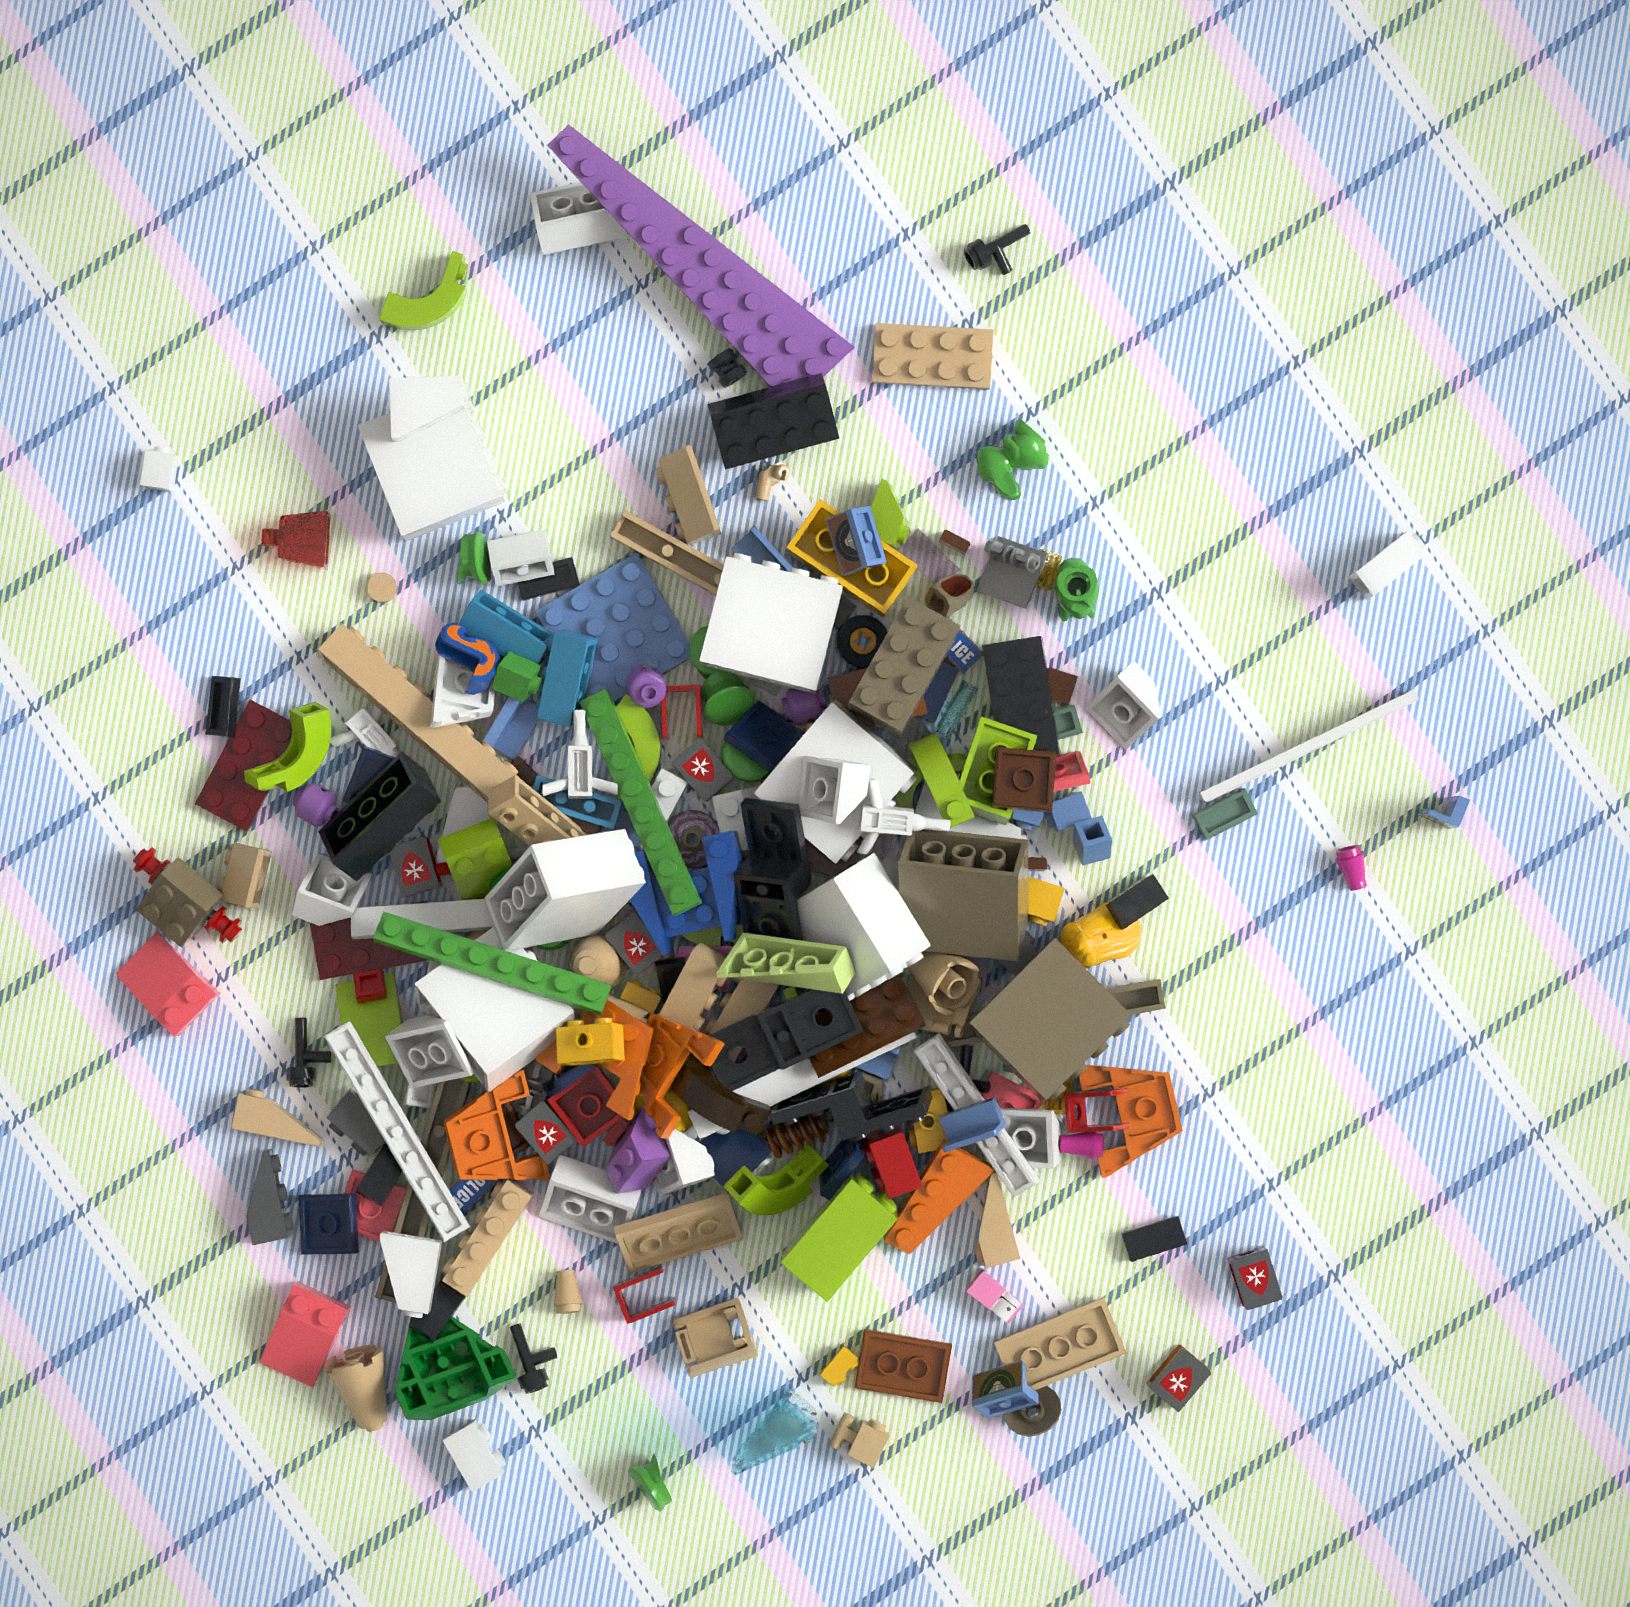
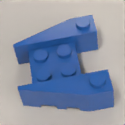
M737 830L702 837L708 867L688 871L702 904L678 916L672 915L645 851L635 852L639 866L644 871L646 883L634 894L630 901L662 955L674 953L671 937L718 926L722 927L724 941L736 939L738 899L733 873L743 863Z

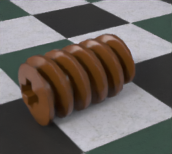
M811 1114L805 1115V1119L800 1117L799 1121L781 1127L778 1124L773 1125L772 1122L771 1130L769 1131L765 1127L769 1145L776 1158H781L782 1148L790 1155L793 1153V1144L799 1151L804 1150V1141L810 1147H814L816 1137L821 1143H826L827 1133L831 1137L825 1114L811 1117Z

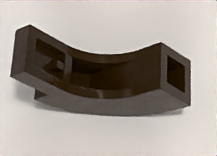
M690 1056L687 1057L671 1084L676 1095L693 1111L710 1122L732 1132L738 1128L758 1135L771 1112L768 1104L742 1096L723 1086L714 1078L708 1065H703L698 1059Z

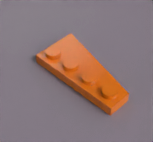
M943 1139L920 1176L923 1187L910 1192L897 1214V1221L883 1236L884 1242L911 1254L995 1171L990 1163L961 1148L944 1152L942 1146L946 1143V1140Z

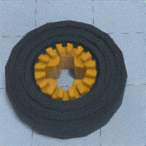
M857 615L848 619L840 627L837 635V648L841 657L850 665L858 668H868L888 633L887 629L877 618L869 615ZM860 633H864L866 638H871V643L867 644L866 650H862L860 645H855V640L859 639Z

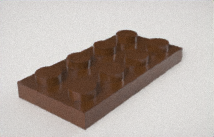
M900 974L889 980L887 979L878 986L850 1000L864 1032L809 1057L808 1059L818 1078L926 1026ZM828 1009L815 1015V1021L818 1025L825 1026L830 1023L831 1013Z

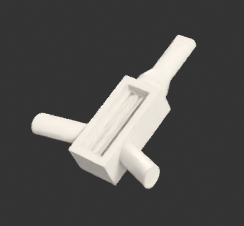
M375 705L370 713L365 707L359 710L346 722L351 730L333 736L330 740V743L336 748L360 739L365 746L374 750L376 749L393 757L399 754L395 747L397 743L378 723L383 712Z
M574 710V736L571 746H568V777L543 784V796L568 789L569 799H593L592 788L618 795L617 783L592 777V746H589L586 738L585 710Z
M869 778L868 793L871 804H862L860 831L868 832L857 853L869 854L880 833L911 836L912 831L923 829L949 832L950 820L925 818L919 814H914V810L911 808L883 806L877 779Z

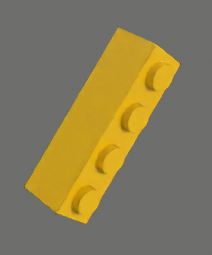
M819 499L786 547V553L820 576L824 575L838 579V585L843 586L845 593L884 618L918 565L880 540L887 563L876 567L864 568L849 575H842L826 523L827 518L835 516L840 512Z

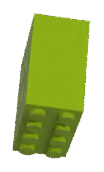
M860 1172L856 1176L853 1173L849 1175L833 1197L825 1201L782 1252L781 1264L826 1302L831 1299L898 1219L895 1202L889 1199L884 1192H881L879 1195L873 1191V1183Z

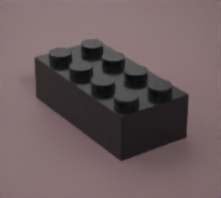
M822 373L707 404L725 470L840 439Z
M1036 636L982 645L994 721L1037 735L1033 750L1056 752V755L1061 754L1043 637Z
M401 751L318 833L332 864L357 882L364 874L369 873L385 854L391 852L394 846L406 834L412 832L415 826L427 814L433 812L441 802V799L426 769Z

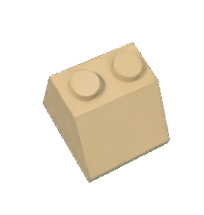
M235 842L233 848L228 847L224 864L228 865L226 877L221 876L218 884V890L224 894L221 901L250 909H259L272 851Z

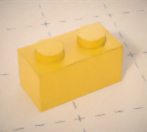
M634 979L632 982L628 981L620 998L655 1013L661 1000L660 992L651 987L647 990L642 987V983Z
M843 1345L820 1372V1375L832 1386L835 1387L836 1384L840 1386L846 1379V1372L848 1370L852 1371L857 1366L858 1362L856 1360L858 1356Z

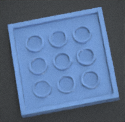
M637 552L535 611L543 627L553 634L554 632L567 629L598 638L586 698L603 689H607L615 703L622 699L625 694L629 695L626 690L625 681L633 668L639 665H650L659 670L661 675L690 659V643Z

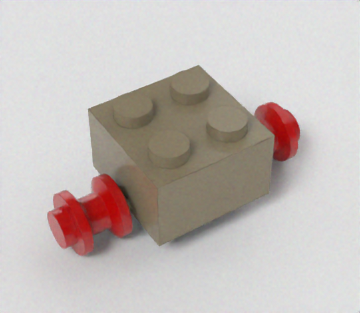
M153 847L148 851L143 848L133 859V862L136 864L133 870L136 873L142 870L149 875L148 882L152 885L136 911L181 948L201 930L206 921L208 922L204 929L207 931L215 929L220 933L219 941L222 944L227 940L232 943L241 933L242 928L239 925L242 921L239 918L235 920L226 916L227 908L224 906L217 912L214 910L224 894L181 858L178 857L172 863L168 859L161 862L155 857L156 850Z

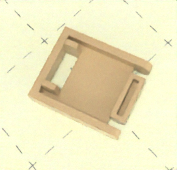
M739 1297L672 1321L674 1329L680 1330L675 1332L684 1364L686 1367H689L687 1369L688 1376L691 1378L758 1355ZM739 1318L745 1338L742 1337L734 1340L728 1321Z

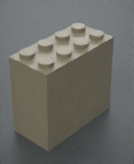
M907 597L850 698L848 710L900 739L956 640L961 626L914 599Z
M925 829L912 831L911 836L907 835L898 863L899 894L931 945L924 951L1018 962L1028 926L1029 840Z
M1054 938L966 1025L1041 1101H1045L1048 1098L1050 1101H1054L1066 1089L1063 1083L1069 1077L1072 1080L1076 1079L1088 1067L1084 1062L1090 1056L1093 1059L1097 1058L1107 1049L1109 1045L1105 1042L1111 1036L1114 1038L1118 1037L1129 1027L1130 1023L1127 1020L1132 1015Z

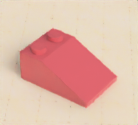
M158 931L116 973L117 977L151 1015L174 1037L180 1036L221 994Z
M299 1281L296 1282L280 1312L259 1362L313 1388L351 1306Z

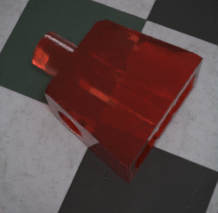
M317 511L280 516L279 529H262V546H277V555L281 560L328 570L331 513L328 511Z

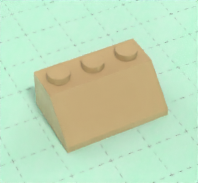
M691 444L658 459L660 467L655 468L660 484L667 483L670 494L666 495L665 498L670 513L677 512L680 522L676 523L675 527L680 541L686 539L687 544L692 545L721 535V530Z

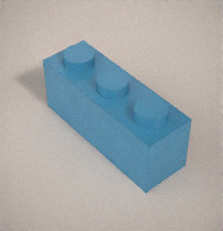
M480 590L473 597L459 624L467 628L465 634L467 637H481L488 640L497 648L500 656L505 657L510 651L539 665L543 662L548 652L549 640L554 635L483 590Z
M567 629L554 632V635L551 636L548 643L549 661L542 672L543 690L536 702V708L539 709L538 719L566 727L574 726L573 711L582 710L579 702L586 698L598 638Z
M540 775L536 776L533 789L563 814L613 830L616 829L624 804L623 801L592 792L593 799H569L568 789L543 796V784L556 780Z

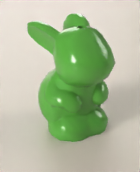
M1018 418L1014 426L1015 434L1012 436L1007 434L1003 438L1002 447L985 445L979 448L976 454L978 475L984 481L993 483L996 490L1010 500H1016L1021 497L1019 485L1011 475L1014 469H1044L1048 465L1049 454L1046 452L1045 446L1046 441L1020 418Z
M1071 557L1066 559L1058 566L1057 577L1054 583L1059 617L1063 622L1067 621L1070 615L1076 619H1082L1087 615L1090 618H1094V605L1099 595L1096 573L1079 558Z

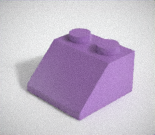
M645 1107L640 1109L616 1141L605 1168L608 1179L612 1182L617 1194L646 1189L671 1158L663 1138H660L655 1131L657 1126L653 1118L648 1116Z

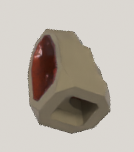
M950 574L938 580L929 588L925 602L927 607L946 618L950 617L954 612L966 606L967 602L973 597L974 582L963 574Z

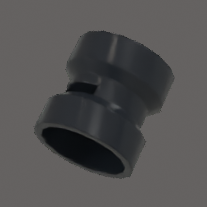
M731 348L724 350L707 363L710 370L719 376V383L723 389L731 386L748 373L742 364L737 363L735 360L736 354Z

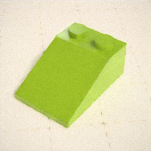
M982 716L980 717L958 778L974 815L1003 825L1008 823L1013 812L1012 809L991 808L995 748L1033 750L1037 735Z
M493 818L438 839L462 900L485 899L491 891L489 887L491 881L499 873L513 866Z
M394 973L384 974L387 991L386 999L360 1004L356 1000L354 981L335 984L341 1025L349 1020L351 1021L377 1067L398 1063L385 1038L387 1034L404 1022Z

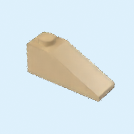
M247 1088L246 1093L238 1094L231 1129L314 1146L322 1145L323 1138L272 1098L264 1097V1091Z
M996 1171L988 1179L977 1236L979 1244L974 1246L978 1263L984 1262L986 1268L1021 1259Z

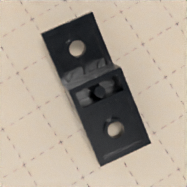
M745 798L740 805L749 856L733 873L743 933L803 941L796 900L811 884L812 879L799 804ZM769 825L774 826L778 830L779 835L775 834V832L769 828ZM766 921L772 922L775 925L776 930H773V928L769 924H767Z
M810 989L783 1003L778 1002L710 1034L709 1036L724 1043L711 1069L717 1081L733 1091L778 1069L784 1070L864 1031L845 991L842 994ZM822 1008L828 1009L831 1013V1021L825 1026H820L815 1021L816 1012ZM736 1046L744 1047L747 1052V1057L742 1063H735L730 1058V1052Z
M861 1071L822 1082L773 1105L770 1117L773 1125L779 1123L790 1125L799 1121L801 1116L811 1114V1117H816L826 1113L828 1108H830L841 1140L851 1138V1141H857L868 1136L869 1132L878 1129L879 1132H887L894 1129L896 1124L907 1121L908 1124L921 1121L925 1118L924 1115H927L933 1096L929 1086L873 1103Z

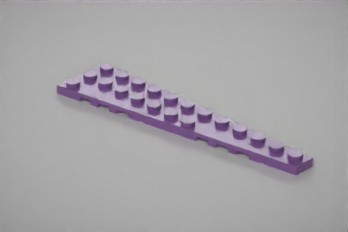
M569 124L546 145L770 387L820 373L824 377L855 348Z

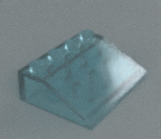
M789 1387L733 1455L731 1472L737 1475L797 1448L802 1442L807 1445L818 1431L816 1426L818 1424L817 1409Z

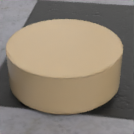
M376 573L368 581V594L377 602H389L397 594V582L387 573Z

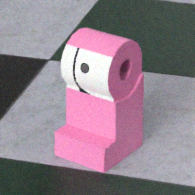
M983 1268L966 1288L967 1293L992 1310L1008 1324L1024 1306Z

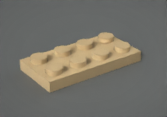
M875 323L872 383L990 390L994 329Z
M728 1192L614 1227L615 1236L629 1273L743 1239Z
M1104 1297L994 1341L1003 1365L1020 1360L1026 1364V1384L1033 1390L1040 1389L1126 1354Z

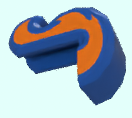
M448 623L443 626L435 642L437 653L474 670L464 693L475 695L485 691L491 684L499 665L500 656L497 648L491 642L481 637H465L467 632L465 626L458 623Z

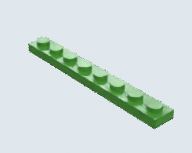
M603 689L579 702L581 708L585 710V717L614 783L618 784V792L672 915L678 916L702 904L700 896L609 690Z
M384 911L373 937V942L601 1016L611 990L610 984Z

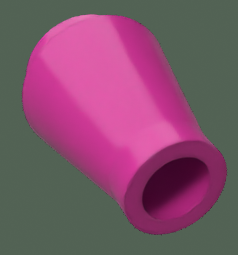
M1351 845L1337 850L1335 861L1346 879L1350 891L1365 888L1367 883L1365 879L1364 851H1360L1359 845Z
M1096 1132L1061 1135L1060 1151L1061 1153L1095 1160V1157H1103L1104 1136Z

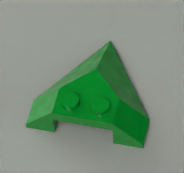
M452 1317L434 1343L408 1328L395 1395L406 1420H433L485 1401L512 1383L517 1377L503 1349L497 1345L495 1347L480 1338V1334Z

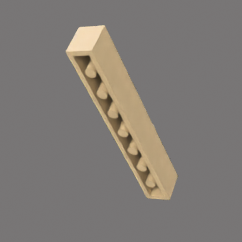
M341 624L318 648L319 657L485 802L488 803L489 790L519 773L510 762L505 760L502 763L495 757L496 751L488 743L483 741L480 744L472 737L474 732L463 722L437 728L430 727L433 703L429 699L430 694L421 685H412L407 680L408 675L399 666L394 665L392 667L385 661L386 656L377 647L372 646L370 648L363 642L364 637L359 631L353 627L348 629Z

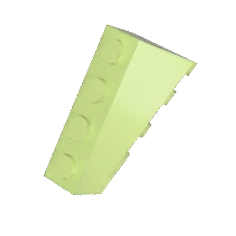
M742 933L716 972L717 978L743 979L843 994L856 972L845 946Z

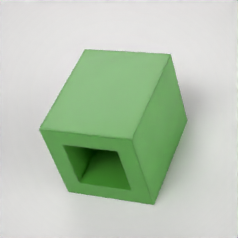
M509 651L497 667L491 689L524 703L531 693L535 695L540 687L542 678L538 677L541 665Z

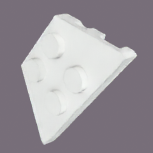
M438 654L430 727L437 728L490 717L494 706L495 690L491 689L494 678L485 691L475 695L464 693L474 670Z

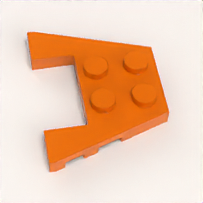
M607 999L602 1016L587 1011L577 1021H584V1025L594 1024V1019L612 1018L613 1023L623 1025L625 1061L598 1064L621 1078L606 1106L623 1118L632 1120L635 1112L633 1109L636 1095H639L641 1086L639 1083L643 1066L646 1065L654 1028ZM556 1040L535 1059L554 1073L560 1075L566 1066L557 1064Z
M651 1013L646 1024L654 1028L646 1065L643 1066L641 1072L639 1093H642L647 1104L645 1110L648 1116L653 1117L657 1125L655 1129L657 1135L660 1138L669 1139L681 1116L664 1100L665 1094L690 1052L703 1065L712 1066L724 1043L660 1014Z
M1087 1065L1088 1067L1078 1076L1081 1091L1112 1085L1113 1089L1127 1088V1093L1114 1095L1121 1123H1130V1128L1122 1129L1126 1144L1103 1150V1157H1097L1102 1178H1107L1115 1171L1130 1164L1146 1152L1151 1151L1183 1131L1169 1072Z
M520 1069L489 1093L486 1090L443 1121L456 1174L460 1180L550 1179L547 1163L538 1153L514 1160L501 1104L530 1095L523 1069Z

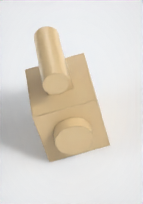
M844 1412L828 1445L839 1450L843 1440L851 1443L847 1456L875 1468L890 1437L889 1432L885 1431L887 1426L874 1419H870L869 1422L862 1420L856 1431L850 1428L855 1417Z

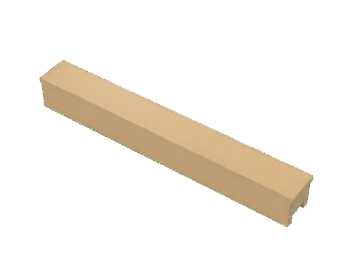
M625 510L622 512L617 525L610 534L611 539L716 596L724 567L722 563Z

